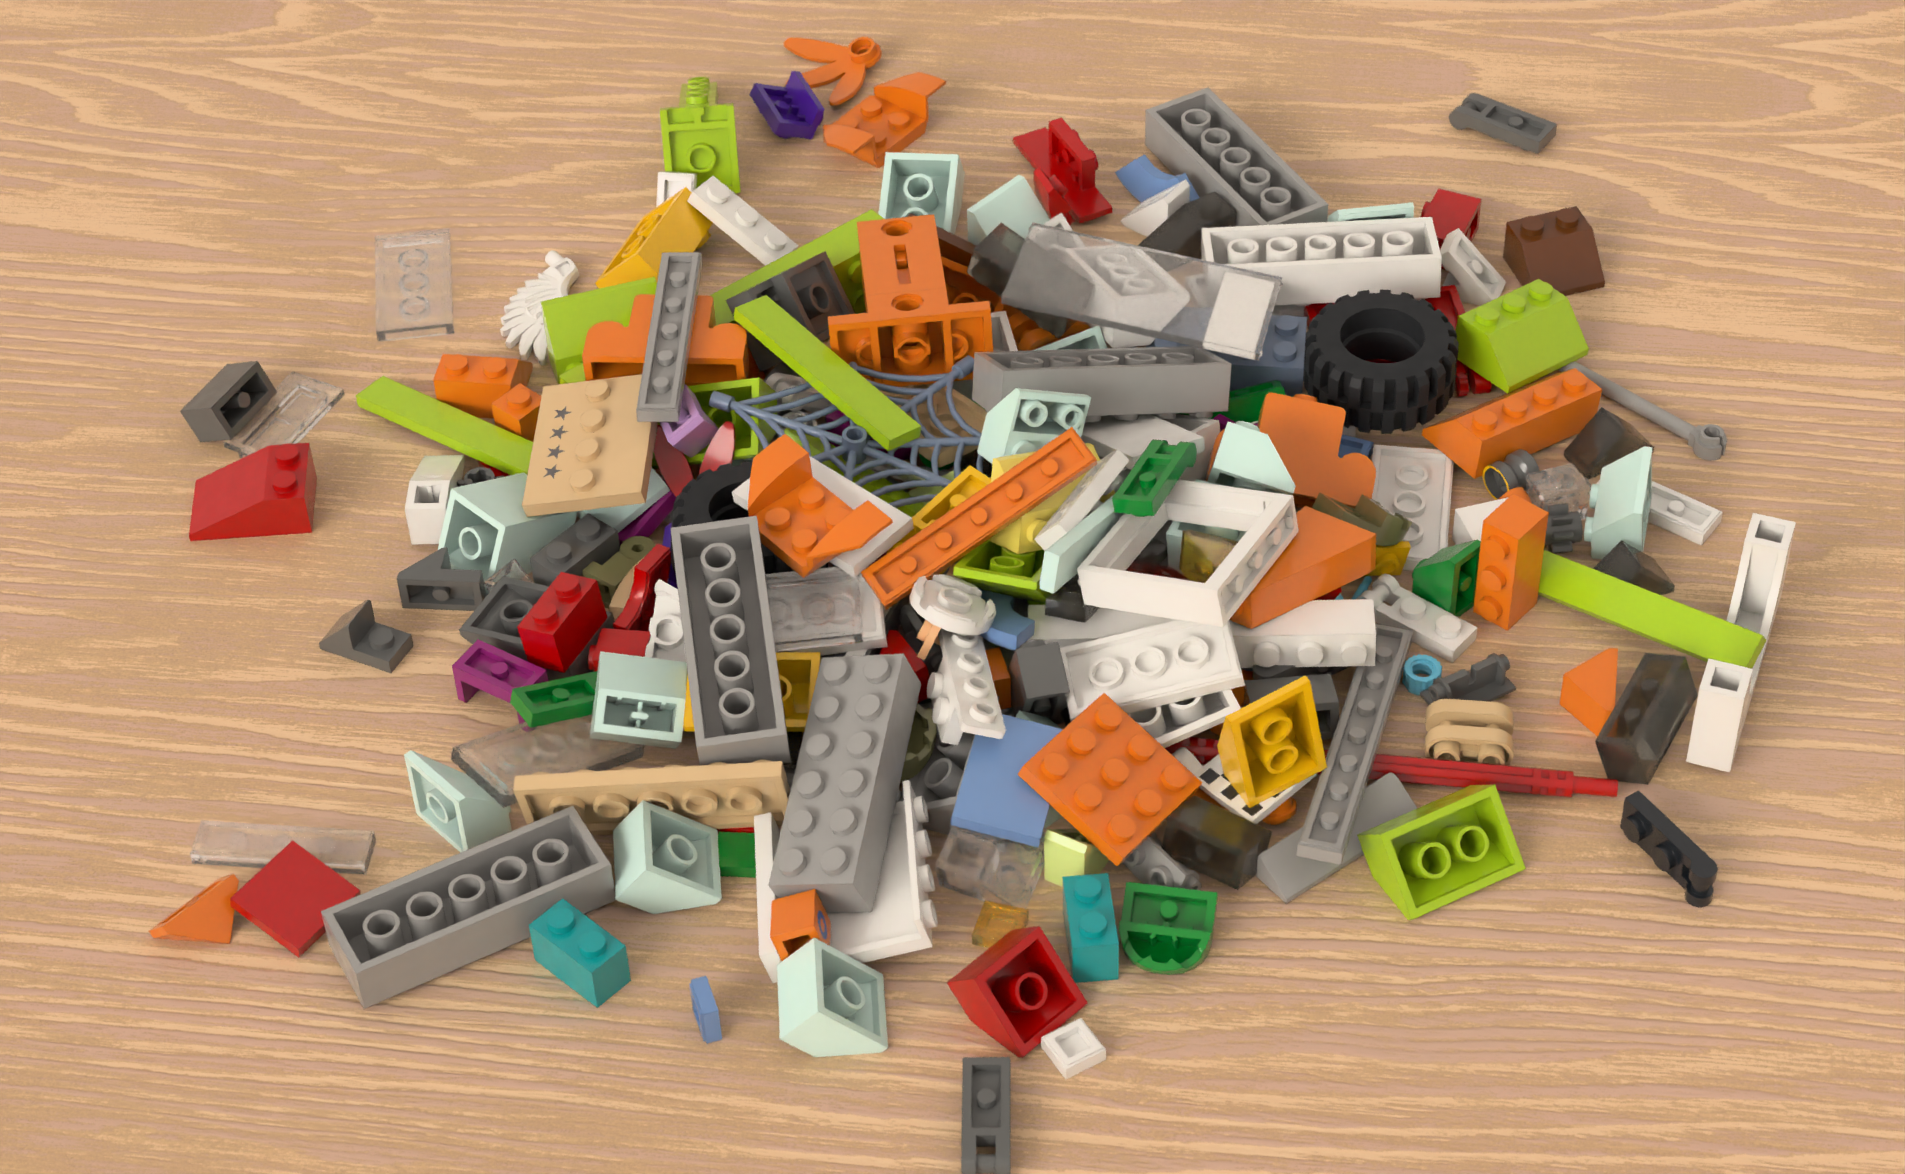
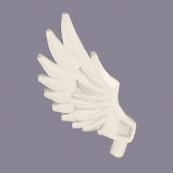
M554 250L548 252L545 257V262L550 266L543 273H538L539 279L524 281L526 287L518 288V294L509 298L510 304L504 306L505 315L501 317V323L504 326L500 329V333L503 337L508 336L506 347L513 348L519 342L521 360H527L534 349L535 357L542 366L546 365L548 348L541 301L568 296L570 286L579 278L578 268L573 261L567 257L563 258Z

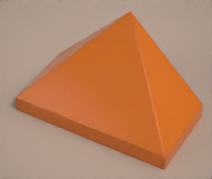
M234 873L217 879L150 929L149 933L156 939L230 944L235 911L230 906V898L237 892L239 880Z

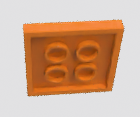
M1105 693L1099 696L1027 761L1017 774L1117 867L1180 808L1202 784L1193 773Z

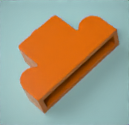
M639 294L635 296L627 327L618 322L604 321L593 325L589 329L582 354L586 381L642 374L655 294ZM698 295L684 384L692 386L748 379L750 364L745 329L733 323H723L716 326L713 297Z
M1268 393L1260 410L1257 427L1260 429V432L1268 434L1296 485L1293 493L1295 506L1313 508L1312 506L1319 493L1354 509L1362 494L1372 499L1376 478V468L1373 462L1361 453H1349L1344 455L1343 458L1338 456L1346 416L1345 409L1319 403L1315 397L1310 395L1296 394L1291 397L1277 393ZM1224 430L1217 435L1211 450L1205 481L1208 480Z

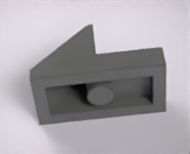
M447 547L437 550L404 569L397 576L402 608L475 611L486 597L482 570L451 569Z
M366 600L342 615L319 642V647L321 650L392 673L413 647L411 634L375 622L372 603L370 600Z

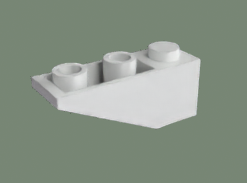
M464 455L424 456L411 477L405 504V514L412 545L439 544L451 488L457 487V481L463 478Z

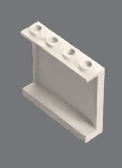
M909 780L903 781L904 801L895 803L872 912L827 913L831 921L830 946L861 963L933 947L931 928L938 926L934 903L932 900H929L928 892L935 891V884L929 864L926 865L925 860L926 857L932 856V849L926 830H923L922 824L929 822V814L924 797H916ZM769 812L754 816L759 957L772 983H777V965L782 960L770 938L772 900L777 899L768 884L781 829L779 830L772 813Z

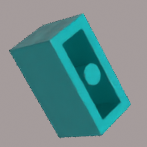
M1108 873L1062 877L1063 917L1071 976L1074 982L1118 980L1119 942Z
M563 898L529 924L535 960L595 1007L601 1006L631 981L626 945Z

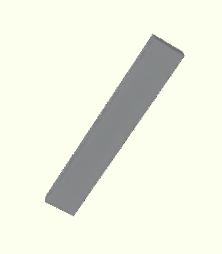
M699 252L662 253L636 408L638 422H679L702 270V254Z

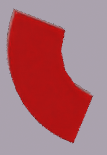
M657 543L634 567V581L630 596L622 613L613 623L614 629L649 631L650 618L654 614L656 600L655 584L659 579L667 584L669 580L671 551L669 547Z

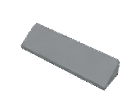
M1390 772L1366 787L1342 865L1296 856L1302 827L1258 855L1256 877L1287 904L1364 855L1357 834L1415 810L1417 806L1400 780Z

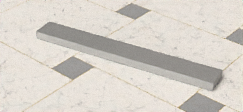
M1375 624V666L1356 667L1326 757L1327 768L1321 772L1297 844L1296 856L1342 865L1404 664L1411 647L1413 631Z

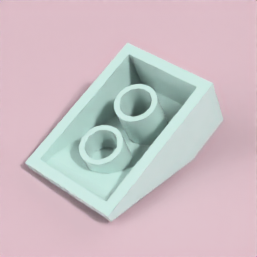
M886 152L879 215L884 219L907 217L910 213L915 216L934 214L936 226L955 235L962 206L965 178L959 154Z

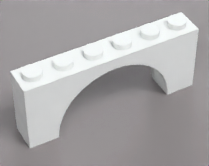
M1757 513L1752 514L1726 621L1759 633L1767 641L1752 669L1708 659L1697 698L1686 759L1688 763L1729 773L1731 771L1782 595L1796 522Z

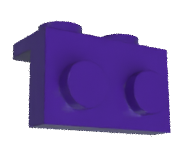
M792 71L786 87L754 83L750 97L775 135L784 139L791 137L813 139L817 127L822 123L824 107L801 72Z

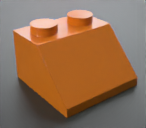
M442 354L433 379L436 398L475 417L494 419L491 403L519 383L527 387L533 365L531 362L521 359Z

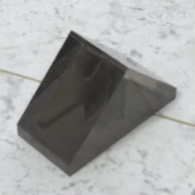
M1601 407L1564 450V457L1586 480L1601 475L1603 467L1644 446L1652 447L1653 453L1654 446L1629 422Z
M1622 540L1593 568L1659 595L1674 592L1675 585L1654 558Z

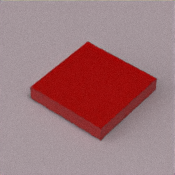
M292 840L230 898V906L299 958L326 932L321 911L359 896L361 890Z

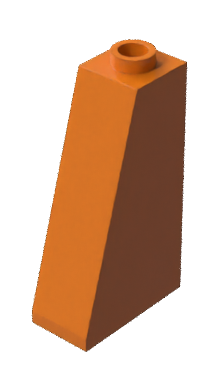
M1304 506L1296 513L1299 532L1229 620L1253 629L1371 573L1376 568V534Z

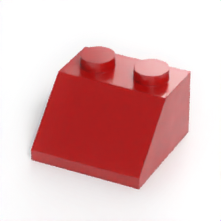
M1040 926L1011 930L947 982L970 1021L1018 1058L1027 1055L1041 1043L1042 1036L1058 1029L1088 1003Z

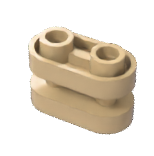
M1440 699L1432 702L1427 707L1425 714V728L1427 731L1425 736L1426 758L1509 765L1514 757V742L1512 738L1514 716L1511 709L1506 705L1488 701Z

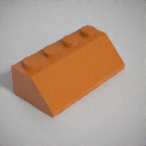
M1576 368L1538 379L1508 394H1503L1428 426L1422 430V436L1471 477L1476 479L1483 476V470L1486 466L1496 461L1504 462L1508 454L1518 449L1533 454L1594 427L1602 388Z

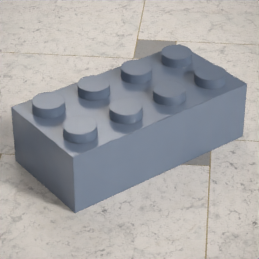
M1183 311L1150 345H1146V347L1200 346L1232 364L1230 391L1273 380L1281 383L1286 396L1293 397L1296 394H1302L1307 317L1266 315L1254 356L1203 345L1213 311Z

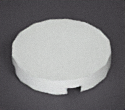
M945 574L934 575L932 580H927L925 576L919 577L909 596L911 606L921 617L946 631L962 635H979L987 632L996 615L995 604L990 598L987 603L980 598L982 591L978 587L960 578Z

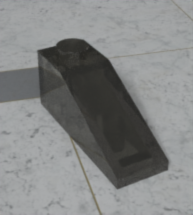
M1216 192L1210 193L1184 204L1135 248L1167 276L1202 261L1201 228L1236 227L1237 211Z

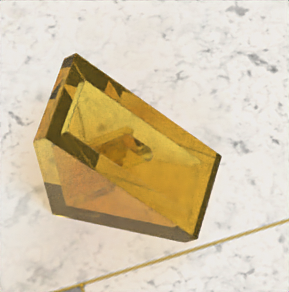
M1183 530L1179 569L1190 581L1206 583L1238 541L1194 530Z

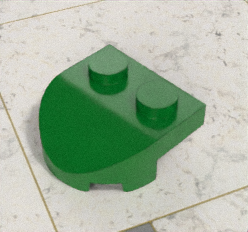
M1126 882L1121 921H1119V934L1126 957L1137 967L1158 974H1179L1199 966L1206 959L1211 949L1218 893Z

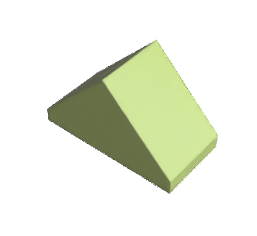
M1077 829L1046 830L1044 836V880L1063 887L1062 877L1100 874L1109 861Z

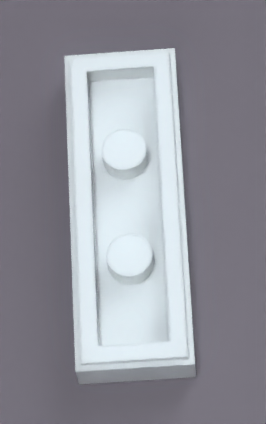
M1652 481V499L1648 522L1702 546L1721 523L1723 512Z

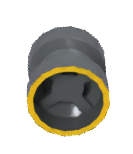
M1518 449L1508 454L1504 462L1496 461L1486 466L1482 477L1489 494L1495 500H1498L1504 493L1513 488L1522 487L1526 491L1538 485L1540 471L1531 454L1525 450Z

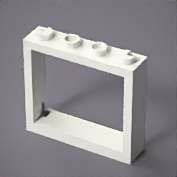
M1178 480L1155 516L1136 517L1132 514H1123L1077 568L1079 576L1077 582L1081 586L1084 605L1224 627L1299 532L1294 497L1287 494ZM1168 520L1247 531L1206 583L1126 571Z

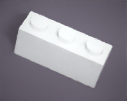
M1229 689L1129 713L1128 715L1166 748L1223 723L1227 715L1241 709L1232 690Z

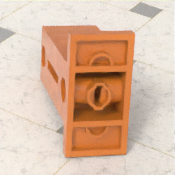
M934 214L857 222L866 313L828 316L830 347L834 353L847 364L856 362L857 366L878 372L897 375H932L951 372L952 366L967 355L974 358L975 352H993L989 301L950 305L948 303ZM973 372L963 379L956 378L954 381L973 380ZM860 374L865 379L895 387L937 382H898Z

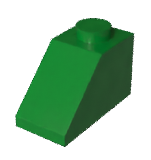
M1477 539L1442 548L1430 558L1421 560L1412 573V593L1457 617L1474 606L1481 541Z

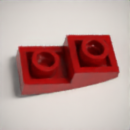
M1038 167L1033 171L1036 197L1050 219L1062 213L1069 226L1075 222L1069 213L1072 207L1064 197L1069 192L1055 174L1049 178Z

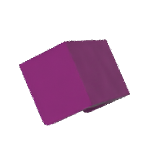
M479 639L452 665L458 699L465 703L479 690L510 703L513 688L548 681L547 670ZM517 712L519 727L529 731L531 728Z

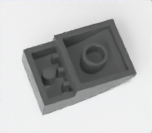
M826 251L726 300L734 317L735 307L767 295L821 342L830 338L828 316L855 314ZM745 329L748 348L760 372L783 362Z
M503 576L459 629L460 635L471 644H474L479 639L528 661L517 626L549 586ZM606 611L608 618L565 673L543 668L547 670L548 681L594 671L590 670L588 666L589 650L591 645H597L601 628L614 629L613 623L615 621L612 612Z

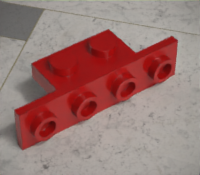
M1062 117L1048 121L1049 131L1044 127L1013 137L1014 145L1035 170L1040 167L1049 178L1055 174L1065 185L1069 192L1064 197L1072 207L1069 212L1079 224L1112 213V206L1095 187V171L1098 170V159L1095 152L1085 146L1078 132L1075 129H1071Z

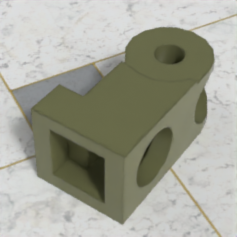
M645 536L630 537L620 545V551L603 565L593 561L583 569V577L597 580L605 608L609 609L613 595L627 573L656 546L653 540Z

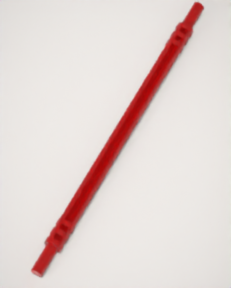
M1189 737L1165 749L1173 754L1178 749L1184 747L1201 764L1206 765L1219 754L1217 747L1219 739ZM1324 749L1325 759L1329 749ZM1376 754L1369 776L1370 780H1378L1392 772L1403 783L1465 788L1470 785H1495L1497 791L1569 798L1572 797V793L1617 797L1618 792L1617 779L1574 776L1573 771Z

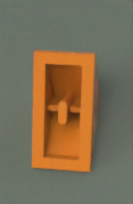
M1608 648L1563 675L1559 703L1598 738L1606 741L1611 739L1615 714L1618 648Z

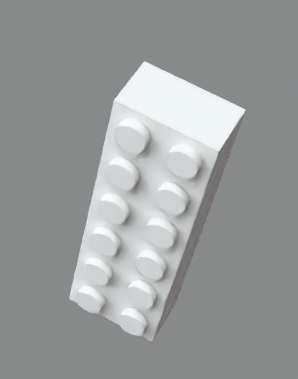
M1432 217L1201 228L1202 273L1207 309H1214L1225 275L1274 286L1268 308L1275 305L1308 306L1316 303H1335L1339 297L1347 294L1352 297L1356 296L1358 291L1369 290L1370 293H1379L1380 289L1391 290L1392 294L1401 295L1402 292L1412 294L1414 299L1418 301L1440 297L1442 257Z

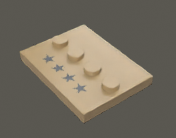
M642 374L543 386L522 508L527 517L646 503L658 422L637 421L636 408Z

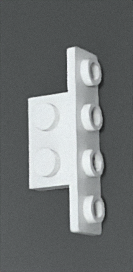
M941 628L938 637L943 658L938 672L931 673L927 684V697L931 698L933 704L932 720L933 723H937L941 742L958 745L963 732L1003 739L1006 729L982 636L962 635Z

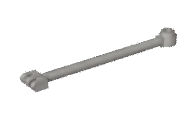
M1575 361L1557 369L1563 372L1576 368L1602 388L1601 394L1687 440L1688 445L1693 447L1697 457L1712 461L1720 459L1721 455L1725 454L1727 436L1720 426L1707 424L1703 427L1700 425L1695 427Z

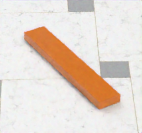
M1071 427L861 572L863 579L887 610L911 593L919 577L925 576L927 580L932 579L934 575L941 573L1096 466L1097 459L1074 428Z

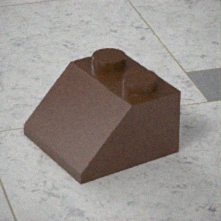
M1577 206L1528 216L1506 223L1503 258L1522 286L1540 279L1565 296L1604 287L1605 279L1593 228Z

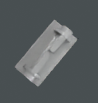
M1155 832L1122 862L1143 884L1200 890L1202 886L1201 882H1199V874L1194 870H1190L1180 859L1173 860L1174 853L1157 838Z

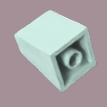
M525 473L451 488L438 550L444 547L448 548L451 569L482 570L486 596L503 576L520 580L532 572L530 558L575 524L578 511L526 516L522 508L527 474Z

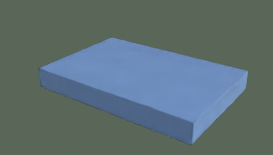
M1002 714L1006 729L1003 739L975 734L950 825L1039 848L1050 804L1017 774L1027 761L1063 729Z

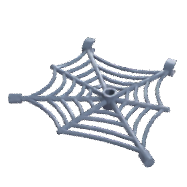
M969 355L954 364L951 372L932 375L883 373L857 366L856 362L849 363L858 373L878 379L898 382L937 381L927 389L895 387L868 380L881 391L902 395H917L911 400L885 395L896 405H902L900 408L905 413H911L912 419L921 425L920 433L925 437L914 439L888 451V453L877 450L885 448L877 441L870 440L872 437L867 434L866 430L858 426L846 415L833 422L817 426L804 424L839 410L835 405L795 419H788L773 414L825 398L821 393L768 408L758 409L752 407V405L769 402L812 388L808 382L779 392L736 402L733 396L713 391L709 400V406L726 412L734 410L741 416L760 439L763 449L769 443L750 416L765 420L779 437L784 435L785 432L778 425L796 430L803 448L809 452L810 457V446L805 434L820 438L824 446V452L812 456V458L820 463L830 460L844 473V477L850 481H853L854 476L869 468L885 464L899 468L888 469L865 476L855 482L860 487L889 476L915 475L925 479L884 486L871 492L877 497L889 492L913 487L942 486L945 488L952 481L939 476L938 458L941 447L958 446L954 460V478L961 474L960 466L965 446H979L982 434L963 420L956 411L952 397L954 380L956 378L963 379L974 371V358ZM947 386L946 399L951 415L963 430L974 437H961L941 423L933 407V396L935 393ZM927 400V409L931 421L941 433L948 437L936 438L927 431L919 419L917 413L918 405ZM850 421V426L843 430L842 436L825 431ZM829 442L839 444L840 446L831 449ZM919 447H934L931 457L932 472L917 466ZM898 448H912L910 463L894 457L895 451ZM978 454L976 469L983 473L984 458ZM842 455L843 460L847 462L846 466L837 458V456ZM867 455L876 459L866 462L855 468L856 464H860L866 460ZM937 494L900 499L888 504L898 508L905 505L928 502Z

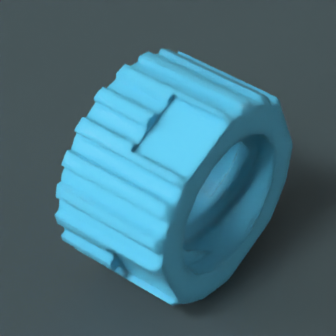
M1425 654L1413 655L1405 661L1402 683L1408 692L1420 696V692L1428 689L1429 686L1433 685L1436 678L1441 677L1442 666L1432 656ZM1415 674H1426L1428 677H1419Z

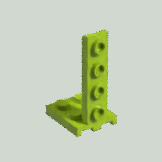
M709 77L689 78L688 84L681 85L679 106L660 108L665 171L697 174L696 188L714 176L734 193H741L734 103L718 104L717 82H709Z

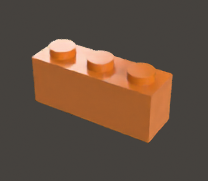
M1512 494L1483 520L1473 612L1507 631L1537 604L1549 512L1515 494Z

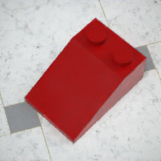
M287 443L269 445L196 480L189 530L190 541L312 533L317 476L310 444Z

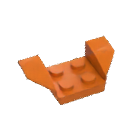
M917 72L874 86V95L865 98L831 125H823V140L827 146L835 147L876 168H880L885 163L886 152L900 153L925 133L929 119L928 97L944 86L946 81L936 76Z
M786 434L776 439L753 458L748 497L749 517L757 516L761 543L803 578L841 553L862 548L873 537L893 523L890 517L867 500L853 510L823 486L812 475L809 452Z

